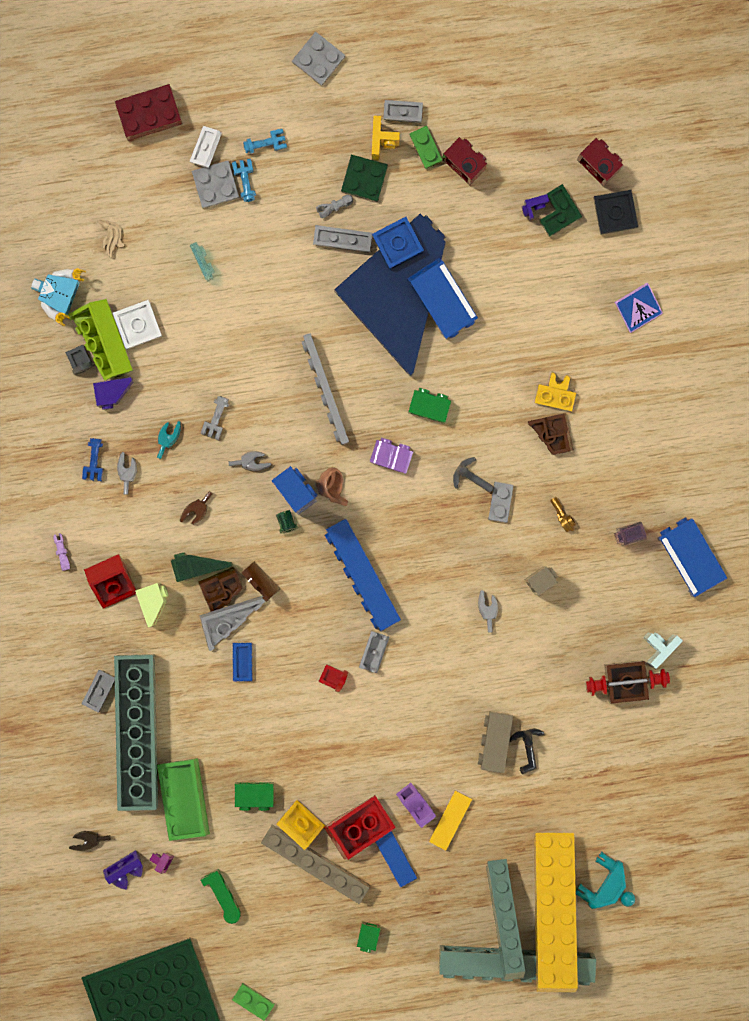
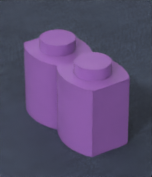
M381 438L380 441L376 440L370 463L406 474L413 451H410V447L399 444V447L391 445L392 441Z

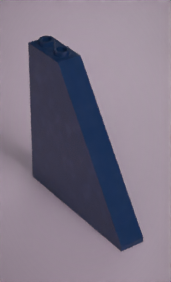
M421 213L410 222V225L424 252L389 269L380 250H378L334 289V292L410 377L414 373L428 317V310L407 278L436 259L440 258L442 260L446 243L444 240L446 238L439 229L436 231L431 226L433 222L427 215L423 217Z

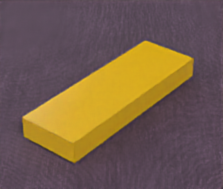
M456 790L454 791L429 840L430 843L445 851L447 850L472 801L470 797Z

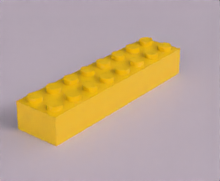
M535 833L536 992H576L578 989L574 833Z

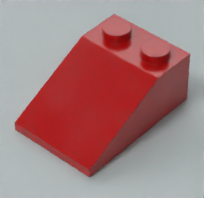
M376 795L324 826L327 834L345 860H349L396 828Z

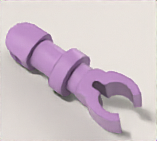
M59 533L60 540H57L56 534H54L53 539L57 547L56 555H59L62 571L69 570L70 565L66 555L68 552L64 547L63 536Z

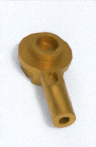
M557 497L552 498L550 501L557 511L556 515L561 526L566 532L574 531V526L576 525L571 515L567 516Z

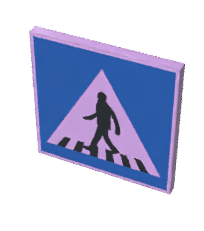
M648 283L615 302L630 333L663 314Z

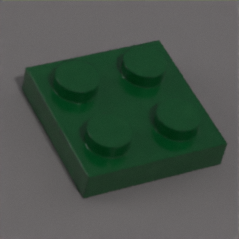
M351 154L341 192L378 202L388 164Z

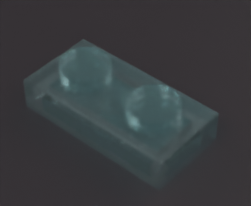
M197 242L191 244L192 252L206 281L214 279L212 274L215 271L211 263H206L204 259L207 254L203 245L198 246Z

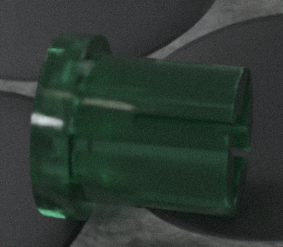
M290 510L285 511V513L283 511L276 514L280 526V534L298 529Z

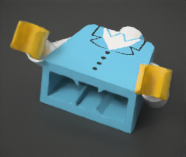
M79 268L59 270L53 272L52 275L48 274L45 282L35 278L32 283L31 289L40 292L38 300L41 301V308L48 317L62 326H65L63 324L64 318L70 319L68 313L80 285L79 281H84V279L80 278L82 272L86 273L85 270Z

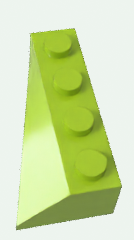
M107 299L90 302L68 314L70 321L74 320L77 325L75 329L78 335L82 334L86 341L84 345L87 351L92 352L94 355L93 361L104 380L121 377L133 371Z

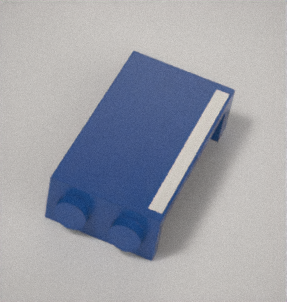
M440 258L407 278L445 339L455 337L459 330L464 327L468 328L475 323L474 320L478 318Z
M685 517L676 522L678 526L671 529L668 527L660 532L661 536L657 538L662 542L689 588L688 592L691 597H696L727 579V576L693 518L687 519Z

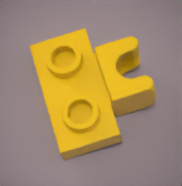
M551 372L548 386L538 384L534 403L572 411L576 392L567 390L570 376L566 375L564 380L558 383L555 381V372Z

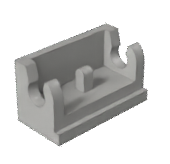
M371 631L359 668L373 673L378 672L389 636Z

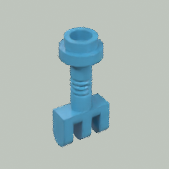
M283 129L270 131L271 138L252 142L251 138L246 139L243 142L245 153L249 152L252 154L254 149L273 145L274 151L287 148L286 143L280 145L278 143L286 140L285 136L277 137V135L284 133Z
M251 158L247 159V167L244 166L243 160H239L241 168H237V163L234 161L232 162L234 175H240L243 183L244 192L240 194L244 202H251L255 200L256 192L251 190L248 173L253 172Z

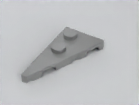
M263 596L199 615L209 651L213 650L214 646L221 639L227 638L231 631L237 629L246 621V617L254 610L257 611L266 602L262 598Z

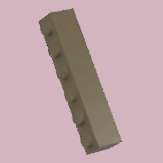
M273 824L261 841V844L358 904L361 903L370 888L369 884L313 849L307 847L304 850L284 831Z

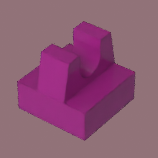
M153 853L150 861L157 865L154 870L163 874L167 872L174 856L170 853H163L162 855Z

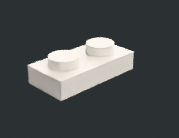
M203 126L189 162L209 168L222 132Z

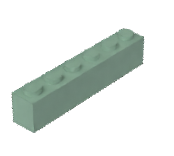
M507 859L487 861L486 871L504 980L524 978L525 966Z

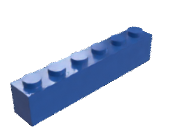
M347 519L327 528L325 537L330 545L333 543L337 549L334 551V554L338 561L343 560L346 566L343 570L347 578L352 577L355 583L352 585L357 595L361 594L364 601L361 603L366 612H371L373 618L370 620L374 628H379L382 631L399 622L401 619Z

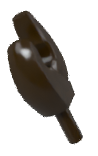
M81 831L76 833L73 838H83L84 844L69 846V849L87 851L99 844L98 841L111 840V835L98 837L96 832Z

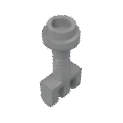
M218 396L214 400V403L217 404L211 423L204 422L201 430L202 435H205L208 428L210 429L208 437L212 438L214 431H216L215 439L219 440L223 427L218 426L224 407L229 406V399Z

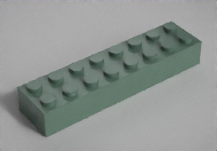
M155 654L115 655L117 811L157 810Z
M440 945L439 975H443L444 978H455V975L462 976L463 979H474V976L482 977V980H493V977L501 978L502 981H513V979L504 980L499 948ZM522 949L525 975L524 978L519 979H521V982H532V979L536 980V950ZM577 952L579 985H590V982L595 983L596 958L593 953Z

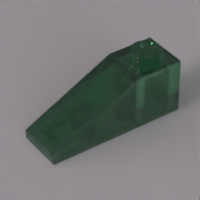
M185 552L174 555L175 559L170 560L177 582L233 566L232 562L186 555Z

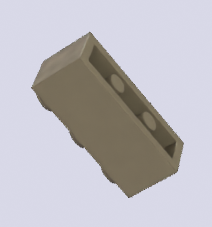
M542 566L524 580L534 595L539 596L558 583L556 581L558 576L552 567Z
M489 711V716L485 715L484 727H487L486 735L482 734L481 746H484L483 754L479 753L478 765H481V770L504 773L513 715Z

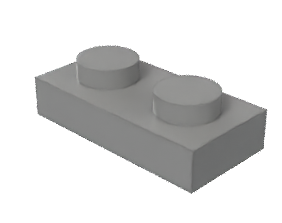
M385 100L383 120L421 123L423 103Z
M494 482L488 520L508 522L514 485Z
M99 669L82 705L99 713L115 682V677Z

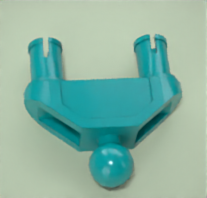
M601 851L599 856L604 861L597 857L595 862L609 870L608 876L595 893L580 883L578 885L579 890L576 889V895L588 902L587 905L591 909L614 904L618 898H620L624 906H632L635 903V895L632 892H623L626 888L623 862L620 860L615 861Z

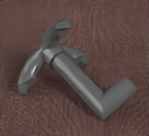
M475 457L465 459L459 464L453 475L455 489H459L458 484L461 475L487 492L493 491V486L466 468V466L476 461Z

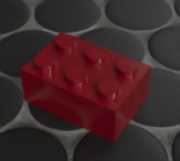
M170 84L115 101L128 141L182 125Z

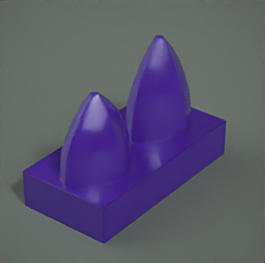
M136 850L103 870L108 884L112 883L120 889L127 890V873L137 877L142 876L143 866L140 855Z

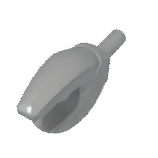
M259 451L245 453L241 456L242 460L228 461L229 466L242 465V468L250 471L264 470L272 465L271 463L256 464L254 462L256 457L265 456L264 453Z
M122 452L118 459L117 471L120 480L124 482L123 494L128 495L129 482H133L137 474V463L132 457L130 468H125V453Z
M481 590L478 598V608L483 619H487L488 633L493 632L492 619H496L498 614V602L496 597L492 595L491 606H486L484 591Z

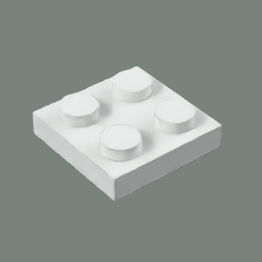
M149 300L113 313L125 349L162 337Z

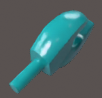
M180 421L177 422L171 435L167 434L169 422L165 423L160 429L158 444L162 446L157 455L158 459L162 458L165 448H170L178 440L181 431Z

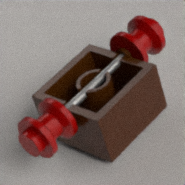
M643 660L604 664L605 675H602L600 680H594L593 677H589V681H586L587 693L590 692L591 696H594L598 691H602L604 695L608 692L610 704L649 700L648 684L650 689H654L655 685H662L663 688H667V684H670L669 672H665V669H661L660 673L655 674L652 670H648L647 676L645 661Z

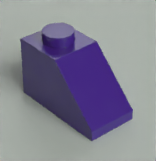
M133 378L93 383L97 407H102V410L112 409L113 405L118 404L131 387Z

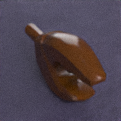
M209 491L202 500L197 499L187 505L180 517V522H183L192 511L196 513V517L191 524L194 525L201 521L207 512L208 506L205 503L213 493Z

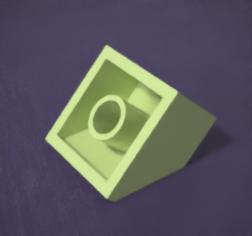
M161 583L135 591L148 627L156 624L167 602L168 592L165 585L162 586Z

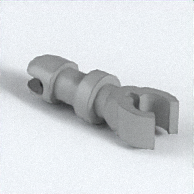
M345 195L340 200L331 201L330 204L318 205L316 207L317 213H319L320 218H325L332 211L335 210L336 212L343 206L351 205L353 199L351 195Z

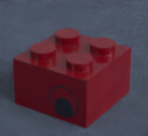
M459 137L443 153L442 160L470 186L486 170L487 163L485 161L487 159L479 151L476 153L472 149L473 145L464 138L462 140Z
M595 138L579 154L577 161L604 187L621 170L623 166L621 162L623 160L616 153L612 154L608 150L609 146L605 141Z

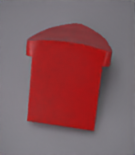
M326 664L318 682L335 689V692L339 693L346 682L348 671L344 670L343 672Z

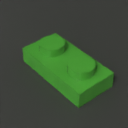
M427 126L409 133L425 169L443 161Z
M242 983L232 1001L265 1021L275 1003Z

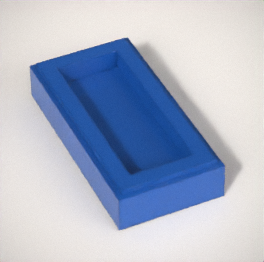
M252 642L233 643V681H252Z

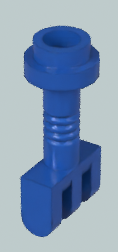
M90 438V442H88V446H91L90 466H83V480L87 479V472H89L90 480L94 481L95 473H98L97 481H102L103 468L97 467L99 447H103L102 439Z

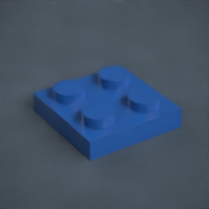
M407 217L372 234L389 269L424 252Z

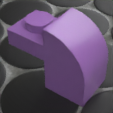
M409 783L396 794L421 828L436 817L433 809L412 783Z

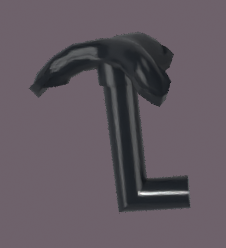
M532 728L517 731L510 737V742L523 737L528 764L520 767L521 774L537 769L532 735L544 736L545 733L540 729Z

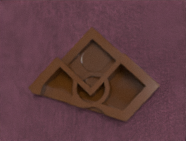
M566 413L528 421V425L534 429L539 439L545 443L552 455L574 450Z
M255 561L242 572L243 576L254 589L260 592L266 602L280 590Z
M234 567L198 582L210 612L222 609L224 605L227 606L231 602L232 597L243 589Z

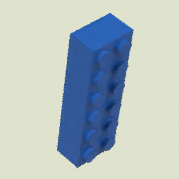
M290 466L271 480L298 515L317 502L315 497L318 495L309 483L307 485L303 483L306 479L297 467L293 469Z

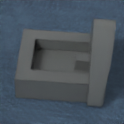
M84 345L65 352L73 368V375L85 372L95 366L94 362H91Z

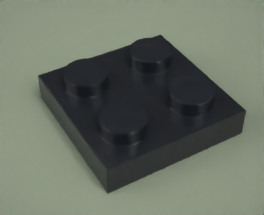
M632 189L593 197L600 235L638 228Z

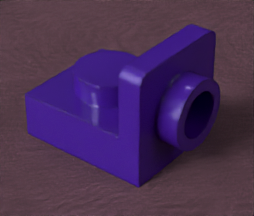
M545 194L525 200L524 206H522L524 217L528 216L529 221L533 220L534 216L531 208L535 210L545 208V204L549 202L548 195Z

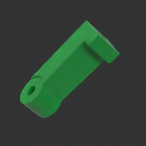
M219 869L202 877L200 881L203 886L210 885L224 911V920L229 924H234L240 919L241 911Z

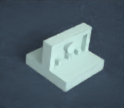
M648 632L643 638L656 652L647 663L652 668L657 669L683 640L677 635H672L665 642L658 633Z

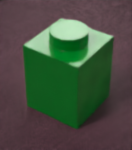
M362 921L357 941V947H360V951L371 953V950L376 951L381 925Z

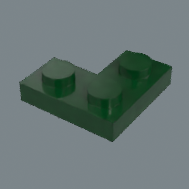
M563 184L547 193L548 199L555 211L539 220L549 237L582 218L581 213Z

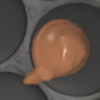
M335 467L328 468L316 481L315 485L318 493L323 497L329 498L330 502L347 506L348 500L340 496L343 487L342 474Z

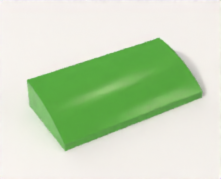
M198 758L158 764L157 768L169 841L202 837L210 834Z

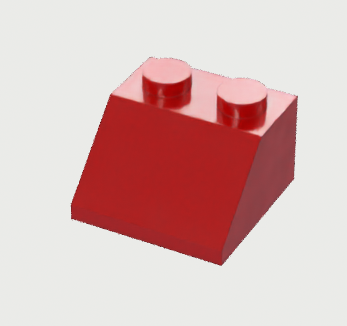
M119 554L84 569L88 584L103 609L136 594V587Z

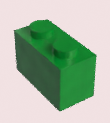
M419 388L418 391L414 390L408 413L445 424L451 400H448L449 396L440 393L434 396L429 394V390Z
M236 782L235 807H239L240 811H249L251 807H258L260 811L270 810V807H274V782Z

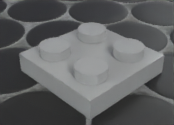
M315 31L294 57L292 63L322 86L345 58V54Z
M229 161L211 165L209 168L204 167L192 171L202 208L239 198Z

